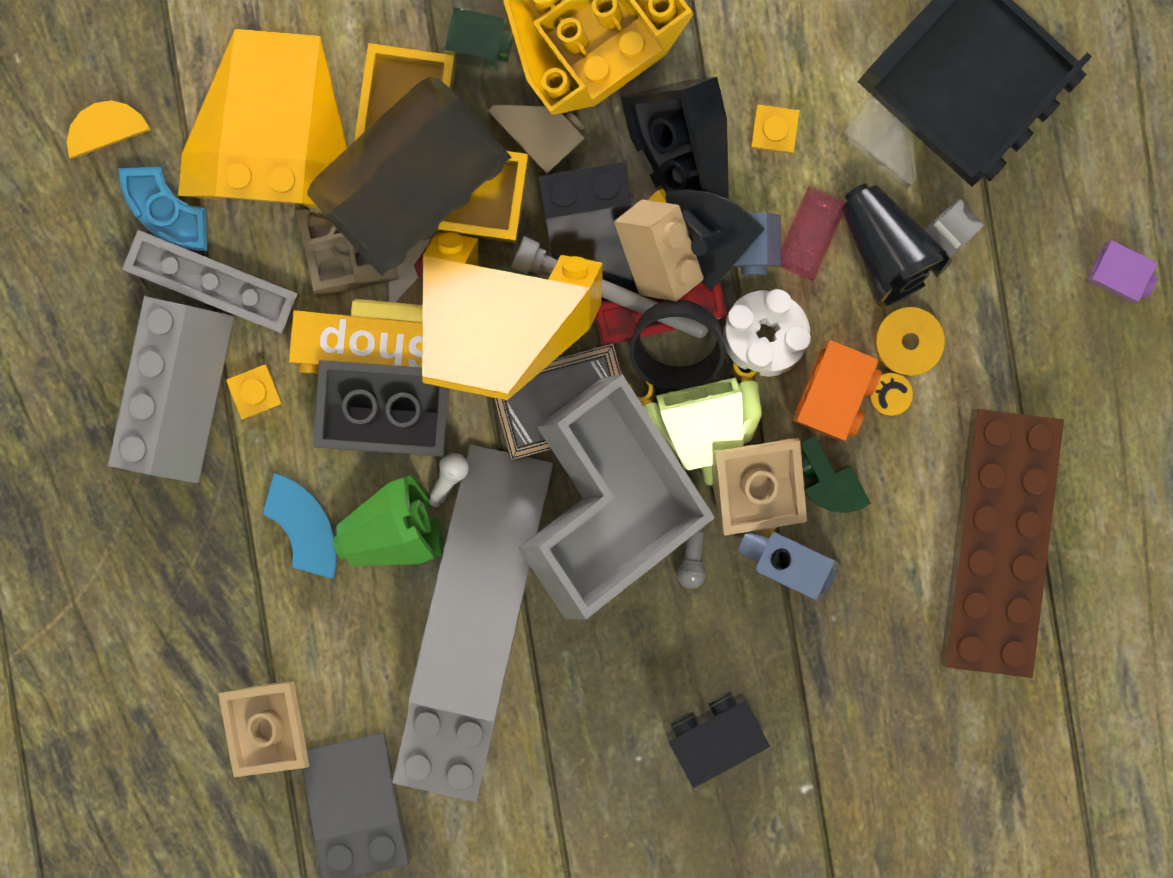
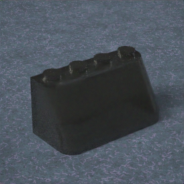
M431 76L416 84L318 174L311 182L307 195L371 266L383 276L388 270L395 269L401 265L407 253L421 240L431 237L437 231L439 224L450 213L464 207L469 202L472 193L485 181L495 178L502 171L504 164L511 156L460 97L438 77Z

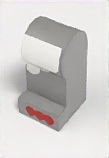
M957 199L937 216L924 231L951 257L985 224L967 208L961 199Z

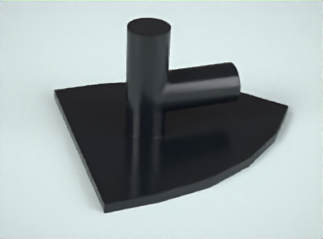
M694 189L666 191V203L677 204L680 207L692 242L691 250L697 257L704 278L701 282L712 291L762 234L765 228L735 202L713 192Z

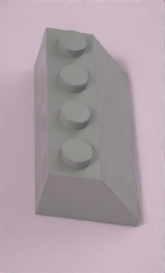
M144 296L108 466L158 477L200 483L235 316Z

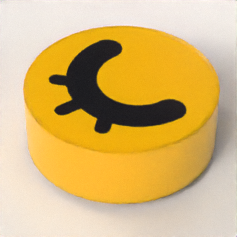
M886 373L881 375L873 395H869V400L877 412L887 416H894L908 409L913 399V390L910 382L904 376L897 373Z

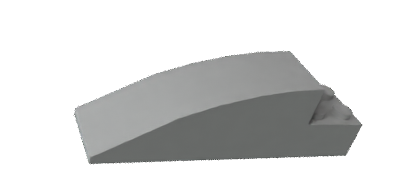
M470 444L466 458L469 464V472L460 482L409 696L408 703H410L392 783L477 802L530 570L529 564L518 548L538 533L553 463L525 456L510 460L508 452Z

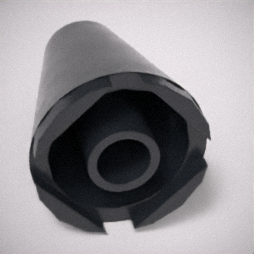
M864 183L846 194L845 199L847 202L842 207V211L873 299L879 307H881L883 302L886 306H889L914 294L926 286L924 280L928 278L931 271L938 277L951 264L952 259L948 253L878 185L868 187Z

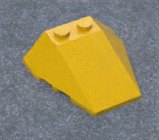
M242 29L234 30L182 151L179 197L213 200L230 198L303 204L310 208L344 210L351 158L343 132L321 36Z

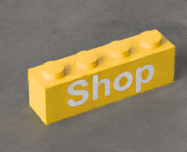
M294 310L289 362L299 364V372L318 374L319 360L422 368L423 323Z

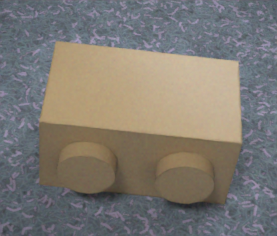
M640 200L614 221L639 295L677 302L704 279L697 257L691 250L692 242L679 205Z

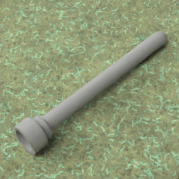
M524 236L512 262L511 269L526 275L529 271L534 274L541 271L551 275L558 260L545 255L546 250L539 247V242ZM602 279V298L642 315L650 307L658 304L656 301ZM668 317L657 320L697 338H702L708 333V328L705 325L689 318Z

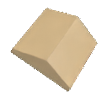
M799 438L714 451L713 490L721 531L724 536L807 522Z
M294 681L270 683L218 693L233 777L310 767Z

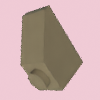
M493 105L488 110L489 116L525 154H528L529 158L545 175L552 174L585 143V138L580 133L585 127L571 111L551 115L545 106Z

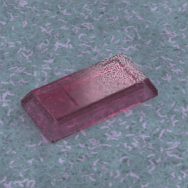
M808 186L781 248V268L814 281L843 215L842 207L846 203L845 201Z

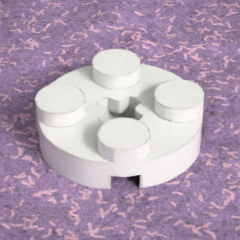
M780 289L754 291L741 297L730 310L723 329V343L733 362L744 370L748 367L753 371L760 372L759 375L767 377L778 376L794 368L811 340L810 326L804 311L791 299L787 292ZM762 324L774 328L776 331L774 342H769L766 337L759 339L756 333L760 330Z

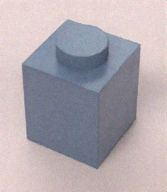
M768 212L749 213L765 230L733 267L741 268V275H767V267H781V215Z

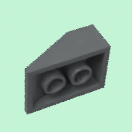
M379 733L307 749L310 767L303 768L322 878H350L409 865L412 857L396 784L392 783L394 775L385 734Z

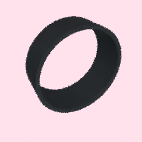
M678 300L677 302L663 301L646 310L637 323L630 343V359L636 372L648 383L670 391L707 384L719 373L725 358L722 333L717 319L705 307L687 300ZM668 317H684L705 325L712 331L717 341L713 351L704 360L690 366L677 367L669 366L653 359L643 348L640 333L645 327L657 320Z

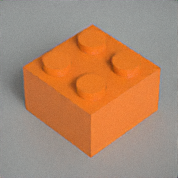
M832 340L823 342L791 422L837 441H846L848 435L856 436L865 416V412L859 410L864 395H873L882 374L881 371L875 369L879 359Z

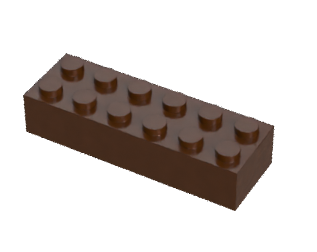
M971 409L940 663L946 668L1033 678L1064 419Z

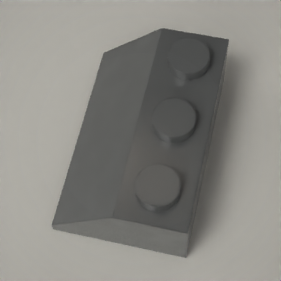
M319 360L313 447L446 456L449 388L423 383L421 367Z

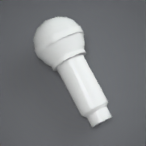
M449 453L441 459L439 464L440 476L430 493L429 503L433 507H440L446 501L453 486L467 476L469 464L463 455Z

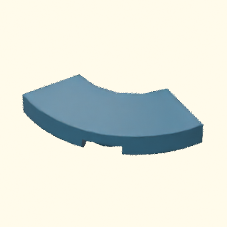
M162 167L118 168L119 181L124 198L132 213L146 229L158 238L187 250L209 252L207 209L188 205L176 198L166 183Z
M274 473L263 515L278 522L288 534L293 549L292 568L334 579L338 555L333 544L335 532L326 512L319 501L306 488L286 476Z

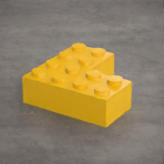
M368 43L343 216L357 221L433 232H455L467 237L517 244L529 164L528 154L445 142L457 63L454 55ZM441 173L454 174L456 185L444 191L420 196V199H417L410 206H399L394 203L390 196L391 184L399 177L415 178L417 180Z

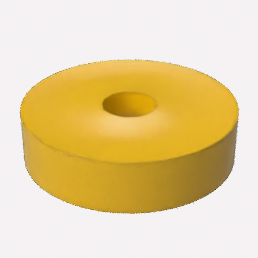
M905 307L893 311L881 321L875 334V349L878 358L887 369L903 376H915L929 371L938 363L944 351L945 336L939 321L931 313L916 307ZM907 333L913 334L917 338V346L913 350L906 349L902 344V338Z

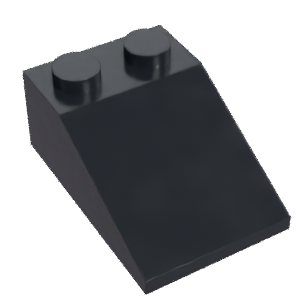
M624 162L538 176L552 258L558 260L560 255L578 256L586 260L603 263L602 279L639 294L614 224L616 219L632 208Z

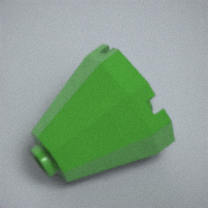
M414 474L389 482L336 525L337 535L333 536V544L340 559H346L351 566L421 564L443 555L441 526L437 517L430 520L425 508L432 506L429 503V494Z

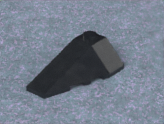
M717 76L685 80L621 97L630 138L637 152L644 151L654 171L649 176L655 187L662 186L665 192L684 189L713 192L729 199L727 116Z

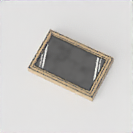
M613 344L557 358L509 400L494 398L510 460L550 450V446L537 426L600 378L621 375Z

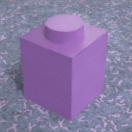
M1110 240L1103 244L1085 281L1133 304L1139 302L1141 297L1147 299L1152 293L1158 280V276L1153 274L1158 263Z

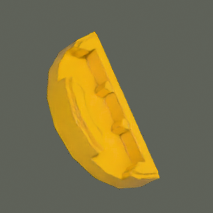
M111 100L94 103L82 110L70 125L66 141L69 158L74 159L151 131V128L143 115L128 104Z

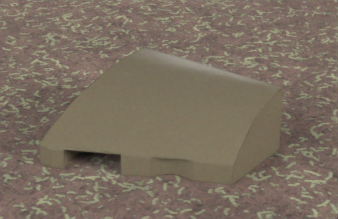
M306 209L296 211L315 298L399 279L388 227L370 223L367 225H357L351 219L336 216L335 220L311 215L310 210Z

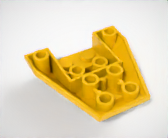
M503 0L526 80L551 115L599 104L665 57L694 15L684 0Z

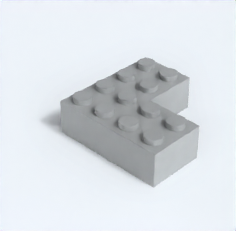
M623 374L600 378L537 426L583 499L518 549L565 619L586 620L715 518Z

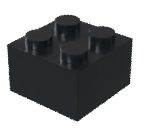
M731 691L726 692L708 703L711 710L698 717H695L694 713L690 712L670 723L672 731L666 733L668 743L693 788L771 747L741 693L733 697Z

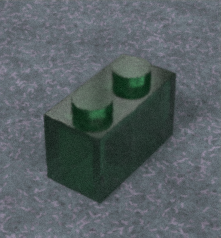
M454 7L444 50L446 54L454 55L457 63L499 72L501 61L509 62L514 40L512 37L513 32L508 31L505 18Z

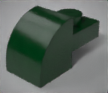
M815 435L800 441L803 473L806 477L814 475L817 480L804 488L805 495L813 503L826 510L840 513L857 511L871 504L851 465H846L834 472Z

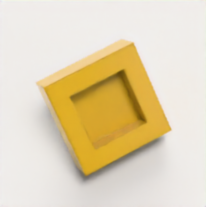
M757 104L750 149L793 154L800 110Z
M268 364L226 380L242 420L283 404Z

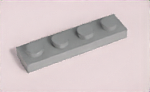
M140 230L136 233L122 268L126 272L281 334L285 332L299 294Z

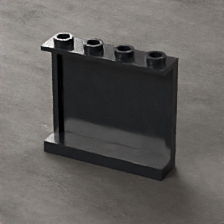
M932 0L857 82L965 182L973 187L983 177L990 182L1004 168L1007 162L1002 156L1010 147L1017 152L1030 139L1034 132L1028 127L1036 118L1044 122L1061 103L1055 97L1063 88L1070 93L1084 79L1087 74L1081 68L1092 56L1087 52L1080 60H1077L1013 0Z

